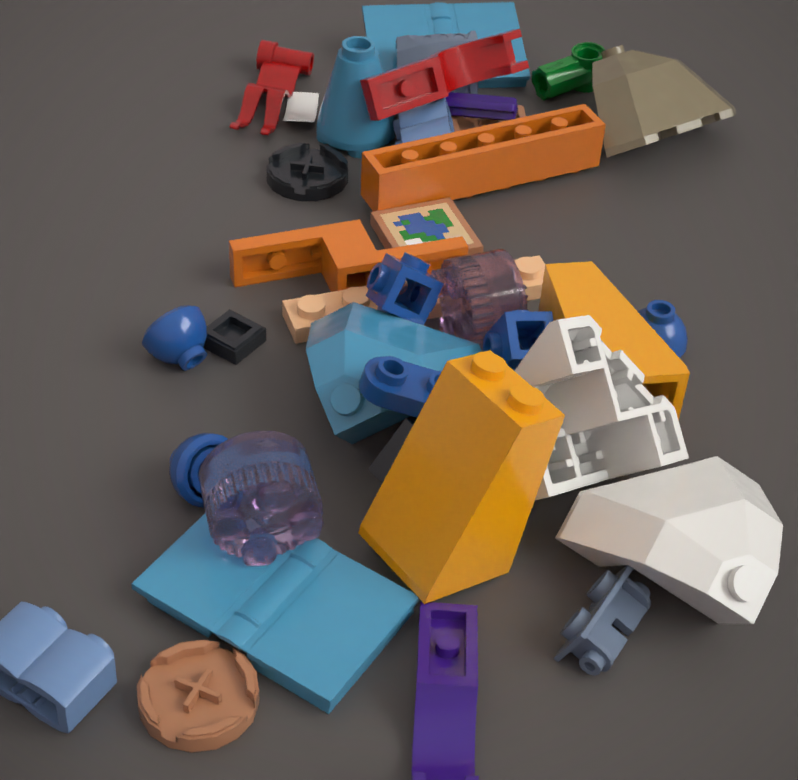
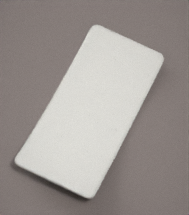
M293 92L292 97L287 100L283 121L315 122L319 94Z

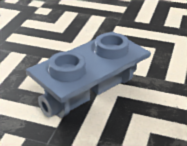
M626 565L616 575L606 570L597 579L586 594L593 602L587 610L584 607L579 608L564 625L560 634L567 640L553 659L559 662L568 653L572 652L580 659L579 665L582 670L593 676L599 675L600 672H606L611 668L614 660L628 640L612 624L626 636H629L651 606L649 588L643 583L633 582L628 578L633 570L631 566Z

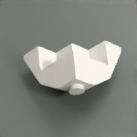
M590 315L549 322L515 369L518 375L531 386L540 390L548 401L565 414L535 500L555 496L608 479L662 467L689 458L675 407L664 395L654 397L643 386L642 383L645 375L622 350L612 352L600 338L602 328Z
M716 456L580 491L555 539L598 567L631 566L718 624H754L778 575L783 524L760 485Z

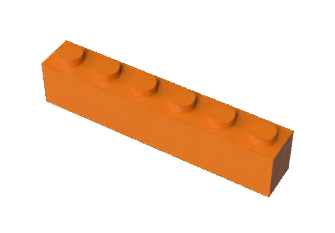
M586 104L364 151L362 152L360 195L372 211H379L449 197L452 200L470 198L477 194L508 189L511 186L533 181H543L546 178L567 173H577L584 169L599 166L606 124Z

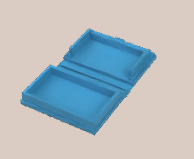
M435 2L431 4L362 5L365 35L375 43V49L379 52L383 72L397 68L396 38L400 36L468 34L470 31H476L477 38L481 39L510 30L520 29L514 2ZM522 37L511 40L516 62L527 60ZM529 68L514 74L479 81L478 88L526 87L527 80H530L531 77Z
M227 492L131 583L132 590L145 597L152 605L209 638L214 633L227 643L246 652L247 658L251 660V664L257 672L330 714L413 615L414 607L419 602V598L415 593L332 549L325 542L299 531L276 517L270 515L268 519H262V515L268 514L267 512L254 505L245 509L237 502L241 498Z

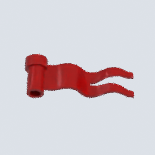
M261 40L256 58L257 70H260L257 83L247 84L238 119L232 122L229 128L238 130L240 127H247L254 118L262 94H267L264 125L261 128L260 134L269 136L271 132H274L279 121L283 99L292 97L299 73L311 75L314 53L279 47L277 42Z

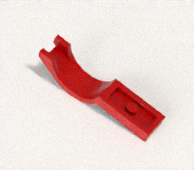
M514 29L439 51L428 58L360 80L370 120L379 121L448 97V93L475 82L510 75L528 69V60L516 62L511 40L522 37L521 30Z

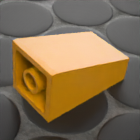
M592 261L545 264L539 311H552L553 321L590 315L602 328L600 338L612 352L622 350L645 375L642 383L643 386L654 397L664 395L675 407L679 421L690 375L687 366Z
M491 350L447 361L360 524L358 534L424 604L509 573L565 414L548 401L540 390L531 386L510 368L502 357L494 354Z

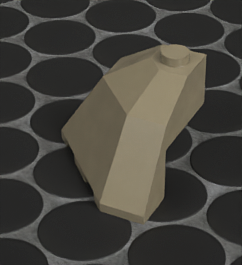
M623 45L602 51V59L592 63L593 91L598 117L606 124L603 143L607 157L737 115L732 104L679 59L638 50L625 52Z

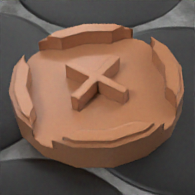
M205 639L181 642L161 651L150 661L151 668L145 672L144 677L141 675L137 684L139 718L149 735L168 748L191 753L216 750L238 739L253 723L259 706L257 672L247 657L234 648L232 653L227 649L220 648L219 642Z

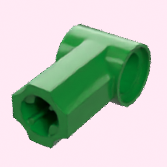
M593 42L578 43L571 49L570 56L539 66L536 70H533L531 82L536 90V95L545 101L572 90L586 93L594 92L592 63L602 59L601 52L605 51L603 46Z

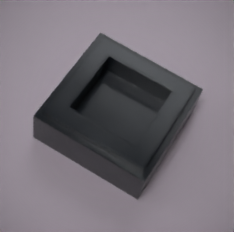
M229 309L207 326V338L203 348L237 365L266 342V328Z

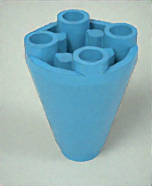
M352 36L343 40L342 47L338 50L317 119V140L320 143L345 150L354 158H362V152L378 149L395 138L393 127L394 115L379 121H371L360 80L383 73L379 52L375 49V43L370 38Z

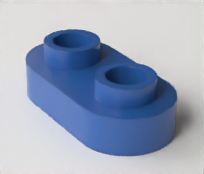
M393 356L375 357L370 359L364 367L359 380V390L369 402L378 407L418 417L442 371L408 363Z

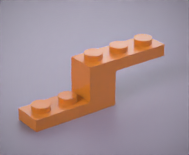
M358 219L229 240L230 278L234 287H241L322 273L330 291L334 292L350 287L367 286L371 270L377 263L382 262L386 253L400 260L405 252L430 264L427 271L429 274L467 268L469 246L463 236L376 250L362 222Z

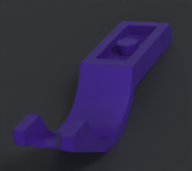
M420 601L411 780H479V776H475V729L478 696L477 605L436 602L424 604Z

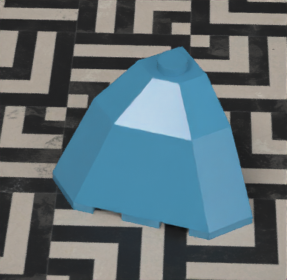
M352 302L312 322L306 345V353L315 389L335 436L351 444L410 417L406 414L378 407L361 394L359 380L366 363L370 359L393 356L408 363L442 371L449 360L483 352L481 346L477 343L356 302Z

